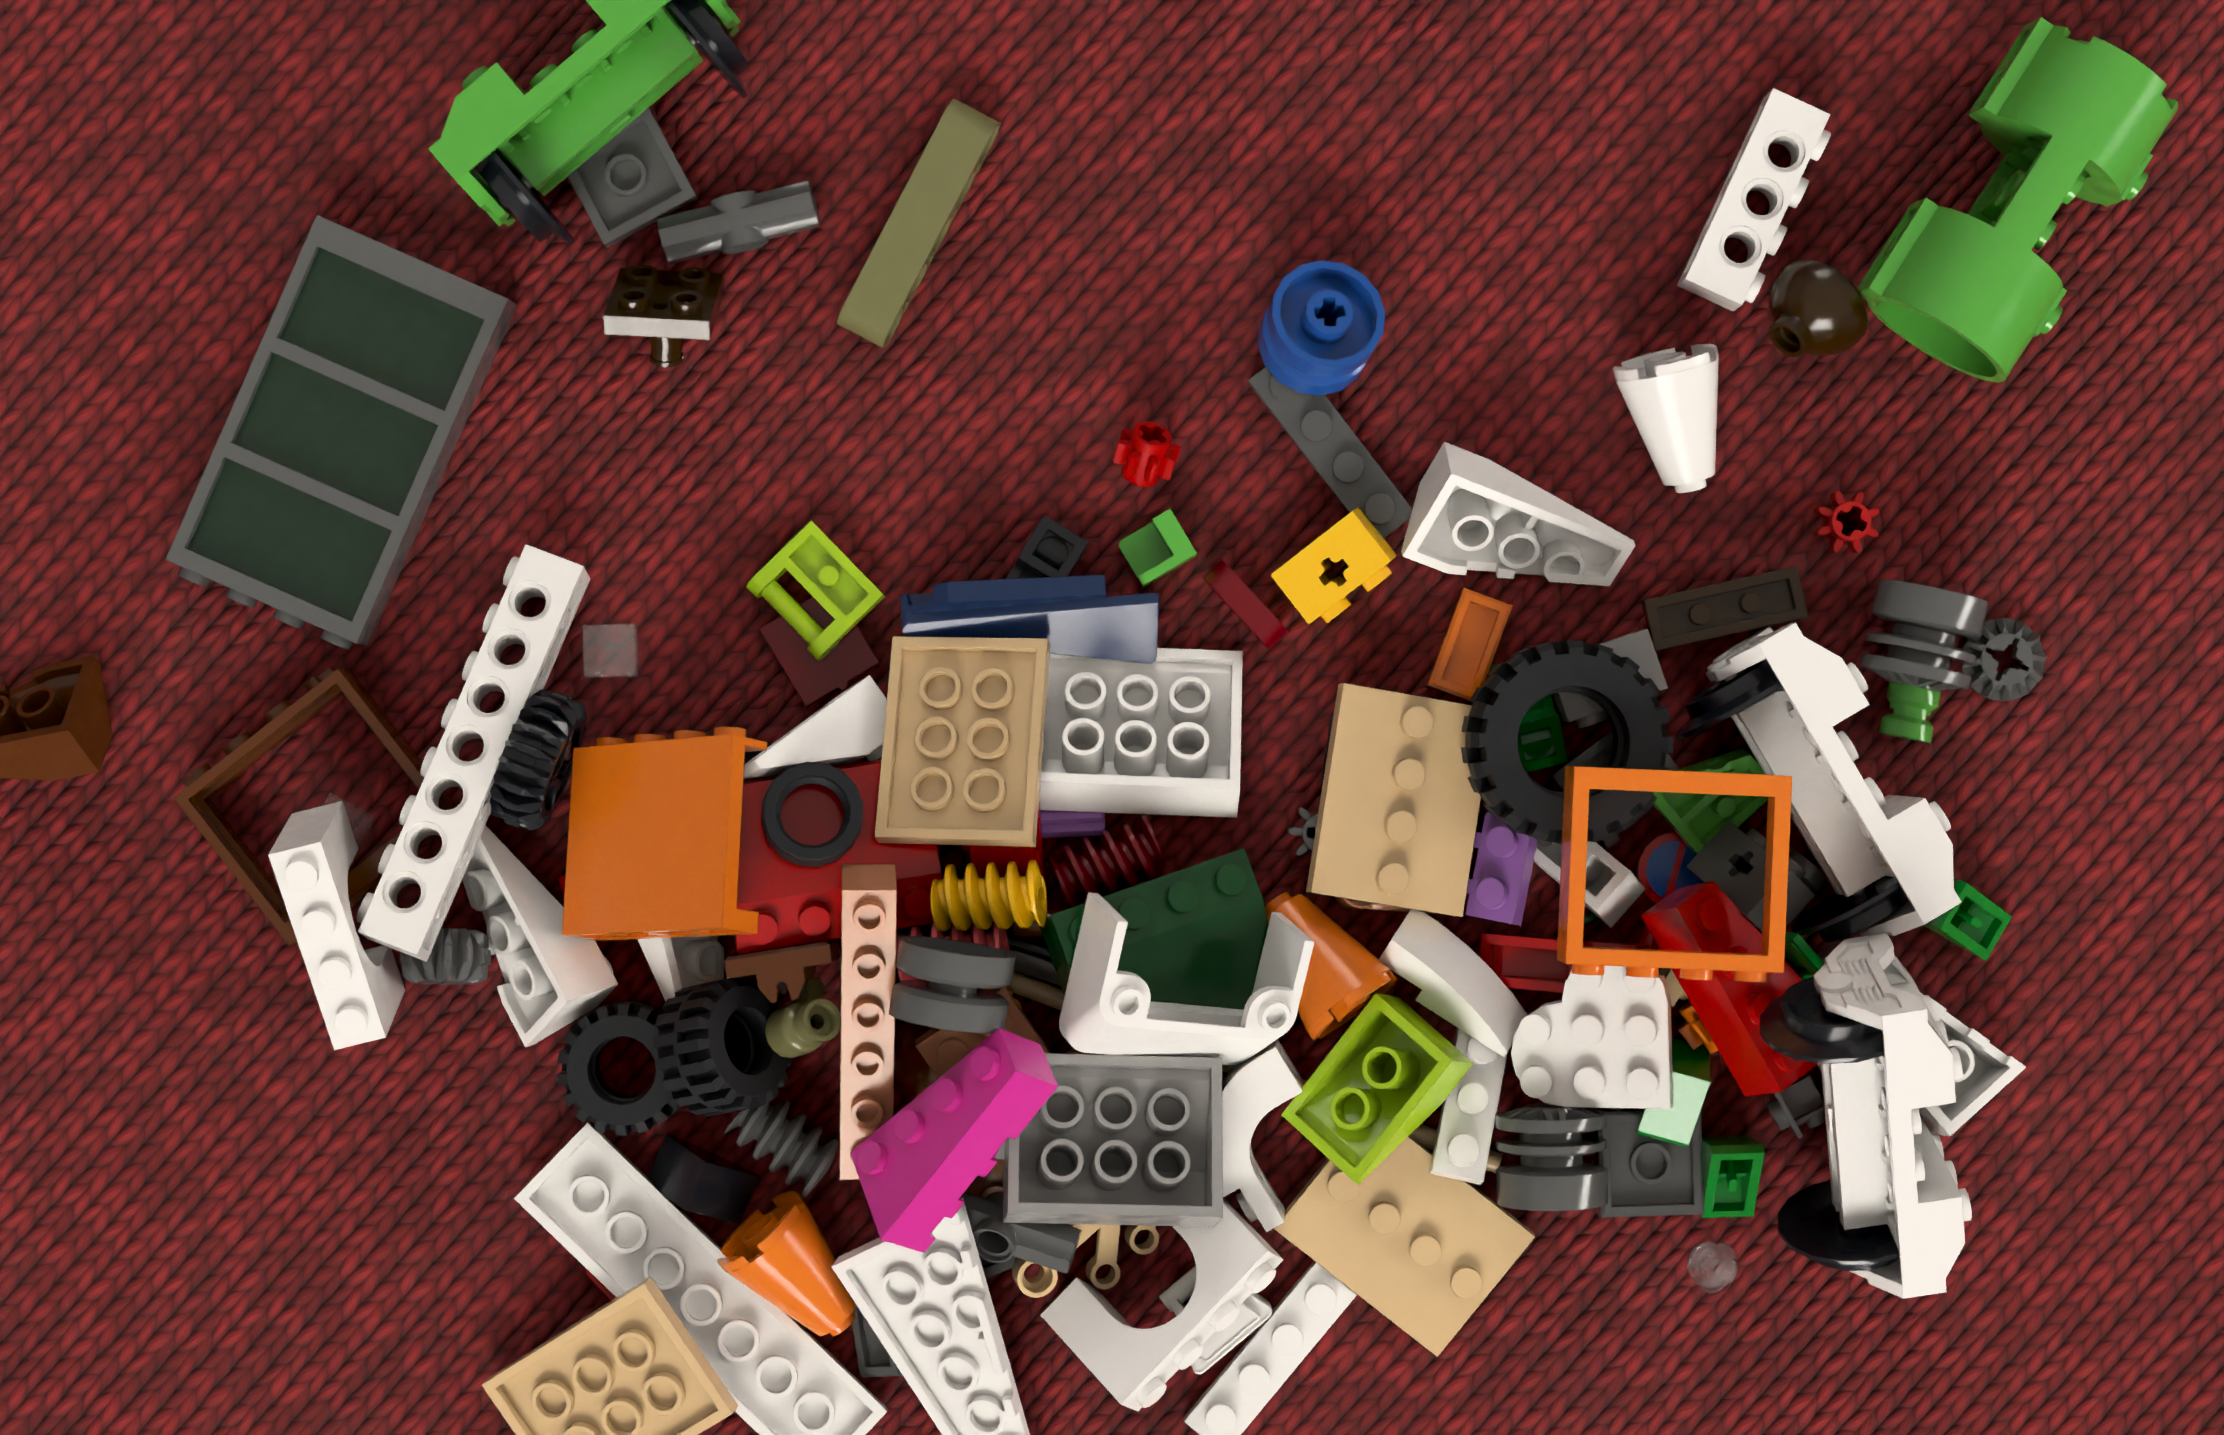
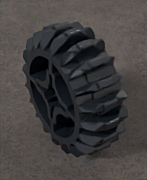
M542 689L527 700L525 708L520 710L519 717L512 726L508 740L505 741L504 750L498 759L499 764L493 776L494 783L490 790L491 798L489 801L493 816L503 819L506 824L530 830L539 829L550 819L551 813L557 808L558 801L561 795L564 794L565 787L571 777L574 748L581 747L583 744L582 738L586 731L585 724L587 721L584 704L573 700V697L566 694Z

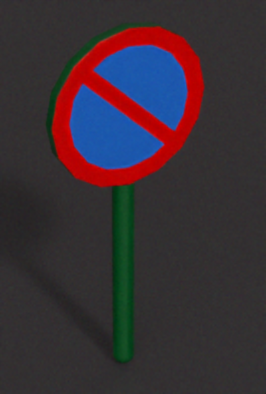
M1667 832L1654 837L1644 846L1637 860L1636 875L1639 882L1645 888L1641 895L1645 893L1650 901L1656 904L1678 888L1701 883L1686 867L1696 855L1676 832ZM1593 912L1588 913L1584 916V928L1600 918Z

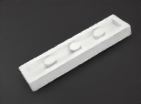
M1313 1261L1273 1309L1270 1318L1258 1327L1184 1416V1422L1199 1435H1241L1357 1294L1321 1265Z

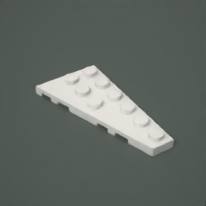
M965 1204L962 1205L952 1219L944 1217L932 1232L936 1239L925 1253L883 1241L879 1237L837 1258L832 1265V1269L942 1435H1030Z

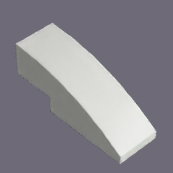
M1411 909L1379 960L1392 971L1422 989L1415 1001L1505 1057L1513 1044L1514 1034L1527 1013L1496 973L1469 946L1425 912Z

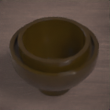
M1795 260L1787 264L1779 272L1771 286L1769 312L1773 324L1769 329V335L1773 344L1782 353L1791 357H1798L1803 353L1814 356L1840 354L1857 344L1865 335L1868 317L1862 297L1855 285L1837 269L1813 260Z

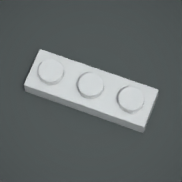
M1457 1028L1454 1046L1474 1064L1442 1103L1429 1174L1481 1185L1484 1182L1507 1054L1505 1057L1499 1055Z

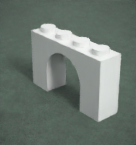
M343 801L292 813L268 854L334 1050L386 1038L405 992L392 949L383 945L364 950L355 928L348 895V870L358 851V846Z
M1224 1197L1223 1218L1214 1227L1172 1226L1187 1242L1193 1253L1196 1264V1282L1189 1302L1171 1321L1154 1328H1133L1095 1286L1077 1277L1041 1314V1317L1123 1406L1139 1411L1142 1407L1147 1408L1157 1402L1166 1391L1167 1386L1165 1383L1179 1369L1183 1370L1191 1366L1202 1354V1344L1215 1331H1222L1231 1325L1239 1315L1240 1309L1238 1307L1252 1292L1258 1293L1265 1289L1276 1276L1275 1268L1283 1259Z

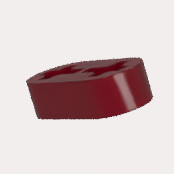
M1221 560L1203 577L1209 587L1268 650L1288 634V631L1224 561Z

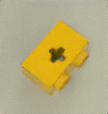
M1357 507L1273 572L1271 577L1308 624L1319 616L1328 623L1352 605L1345 596L1362 584L1366 591L1369 592L1391 575L1392 572L1387 564L1397 555L1361 508ZM1328 557L1334 563L1344 559L1349 566L1343 572L1344 578L1347 581L1341 576H1337L1333 580L1330 579L1326 573L1332 566Z

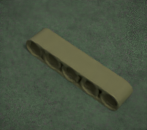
M956 99L949 103L839 314L837 325L881 348L886 347L998 134L1001 122Z

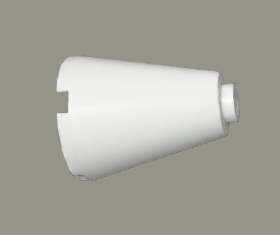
M1714 344L1691 345V356H1686L1685 352H1676L1675 348L1628 359L1621 362L1622 367L1614 366L1612 368L1615 381L1663 485L1675 486L1676 493L1703 489L1707 486L1706 479L1715 475L1719 354L1717 346Z

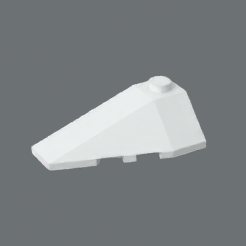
M1444 442L1419 484L1401 552L1405 558L1447 574L1466 575L1467 570L1496 572L1497 578L1514 579L1515 574L1545 576L1549 582L1610 586L1633 551L1635 543L1629 537L1499 464Z

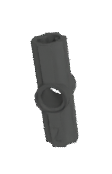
M809 181L757 194L755 191L730 193L713 199L710 202V206L687 210L657 219L660 240L669 264L721 251L723 254L746 252L766 245L768 239L791 235L795 232L811 230L821 226L816 201Z
M1002 1191L993 1192L986 1198L968 1192L962 1194L961 1197L965 1202L980 1258L989 1262L1002 1263L1014 1256L1066 1274L1069 1272L1080 1239L1081 1229L1065 1224L1003 1223Z

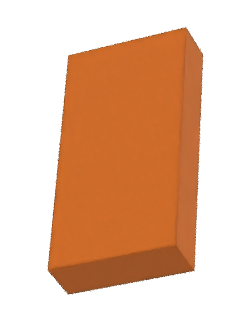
M1462 588L1427 686L1470 701L1476 688L1482 687L1485 683L1513 605Z

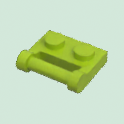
M812 521L789 541L746 585V588L756 598L763 597L809 644L807 650L817 661L826 657L838 645L840 640L886 597ZM786 571L835 619L825 630L777 582Z

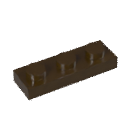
M1797 566L1641 601L1647 629L1655 651L1809 617Z

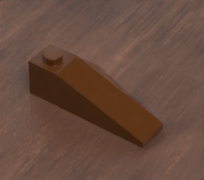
M95 655L48 664L33 671V678L35 680L11 690L5 684L0 685V778L55 781L100 772L113 733L101 666Z

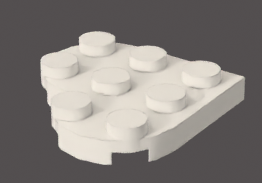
M1604 966V975L1572 974L1571 970L1564 985L1562 1000L1544 1003L1538 1009L1526 1015L1521 1020L1514 1034L1511 1057L1515 1074L1520 1080L1523 1092L1532 1098L1540 1099L1544 1103L1562 1107L1671 1109L1674 1105L1671 999L1664 976H1660V974L1658 978L1626 976V966Z

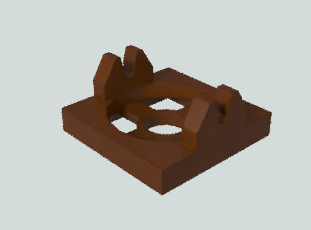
M839 939L740 955L736 951L724 960L727 979L756 974L758 988L771 1003L778 1001L779 993L786 995L788 991L792 1000L798 999L806 980L814 977L816 972L815 965L834 962L841 956Z

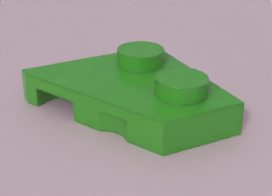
M1742 748L1675 770L1765 774L1752 755ZM1653 793L1657 797L1653 803L1654 807L1695 855L1704 848L1728 821L1738 828L1768 800V797Z

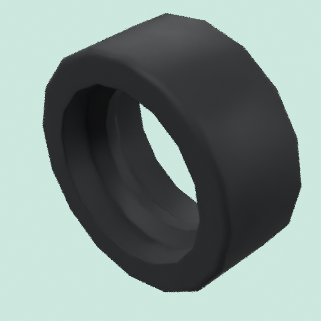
M805 762L787 768L772 781L763 800L761 825L768 844L781 858L797 866L820 867L836 862L853 847L863 824L864 805L858 787L845 772L827 763ZM806 784L822 785L832 790L840 799L844 810L843 824L838 834L829 842L817 846L803 845L793 840L784 830L781 821V806L786 796L795 788Z

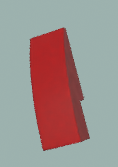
M1481 933L1480 958L1496 973L1507 988L1563 993L1565 982L1572 970V964H1565L1557 960L1558 938ZM1583 939V947L1650 949V944Z

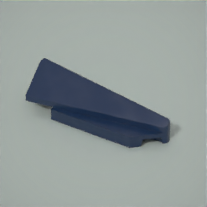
M1105 575L945 582L934 585L933 593L900 595L902 634L904 637L1048 639L1051 645L1050 654L1152 664L1157 658L1159 598L1158 593L1105 597Z

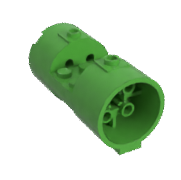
M2042 17L2022 28L1968 113V116L1980 123V128L1988 141L2004 155L1969 212L1965 214L1951 208L1938 206L1928 198L1910 204L1857 287L1861 297L1867 301L1870 310L1876 317L1901 338L1929 356L1960 372L1981 380L1996 383L2006 380L2031 339L2039 336L2040 333L2043 335L2048 333L2062 314L2063 308L2058 304L2067 290L2063 288V283L2057 273L2043 259L2031 251L2033 248L2039 250L2054 232L2057 223L2052 220V217L2062 202L2067 205L2075 197L2088 202L2102 204L2105 207L2125 201V199L2128 201L2132 200L2148 179V174L2144 170L2153 157L2150 154L2178 110L2177 100L2171 98L2166 100L2162 95L2167 84L2139 60L2093 36L2090 42L2070 39L2068 36L2071 32L2067 27L2054 26Z

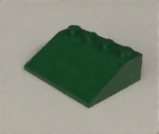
M1245 848L1103 897L1128 922L1117 970L1132 972L1140 976L1150 989L1151 1001L1244 1010L1245 1004L1253 992L1269 925L1263 897ZM1086 903L1052 914L1046 918L1044 928L1040 926L1064 996ZM1085 1053V1054H1092V1055H1105V1054Z

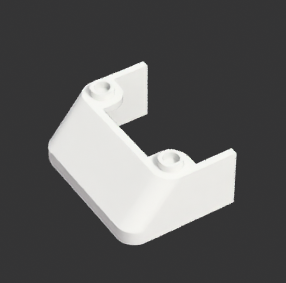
M1088 892L1059 1019L1061 1034L1074 1049L1084 1053L1105 1055L1222 1058V1065H1239L1283 1036L1293 1026L1315 941L1282 913H1271L1253 992L1247 1000L1244 1010L1151 1001L1150 989L1140 976L1132 972L1117 970L1128 922L1098 893Z

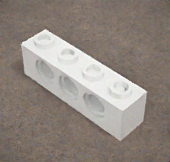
M1774 88L1763 98L1677 286L1731 311L1741 307L1744 301L1752 303L1755 300L1765 279V274L1758 272L1766 253L1774 256L1784 239L1787 227L1780 223L1788 206L1795 209L1807 189L1809 180L1802 177L1810 159L1819 160L1829 141L1831 132L1824 130L1831 114ZM1770 144H1781L1789 150L1791 154V164L1789 167H1778L1771 162L1768 156ZM1749 191H1759L1768 198L1770 207L1767 215H1757L1750 211L1746 204V196ZM1727 238H1737L1744 242L1748 250L1745 262L1736 263L1726 256L1724 243Z

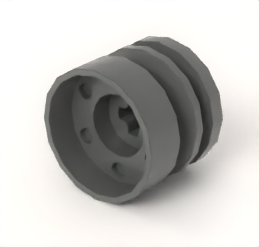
M1879 579L1871 613L1882 620L1893 623L1891 633H1866V643L1887 648L1886 657L1861 654L1859 667L1872 671L1888 682L1921 687L1922 689L1934 692L1950 689L1969 690L1972 677L1950 671V662L1975 665L1976 656L1955 647L1956 637H1981L1989 604L1988 601L1941 588Z
M1548 1103L1525 1105L1519 1109L1500 1111L1495 1114V1127L1497 1129L1519 1133V1135L1497 1139L1496 1149L1501 1152L1520 1155V1162L1507 1164L1496 1169L1498 1205L1510 1209L1529 1211H1575L1598 1208L1608 1204V1169L1595 1163L1583 1162V1155L1603 1151L1607 1148V1139L1583 1134V1132L1601 1130L1607 1127L1605 1112L1581 1107H1562Z

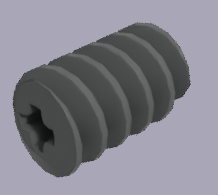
M788 1099L781 1101L775 1106L770 1105L771 1101H766V1104L763 1106L741 1110L724 1131V1134L739 1126L741 1130L736 1144L742 1147L755 1139L757 1144L753 1152V1158L758 1160L772 1153L773 1157L769 1171L775 1173L788 1166L789 1171L785 1184L790 1187L802 1179L806 1182L801 1193V1197L805 1199L837 1160L835 1154L839 1141L832 1139L820 1146L818 1143L823 1128L819 1125L804 1133L802 1129L807 1115L802 1112L791 1119H787L786 1116L791 1104Z

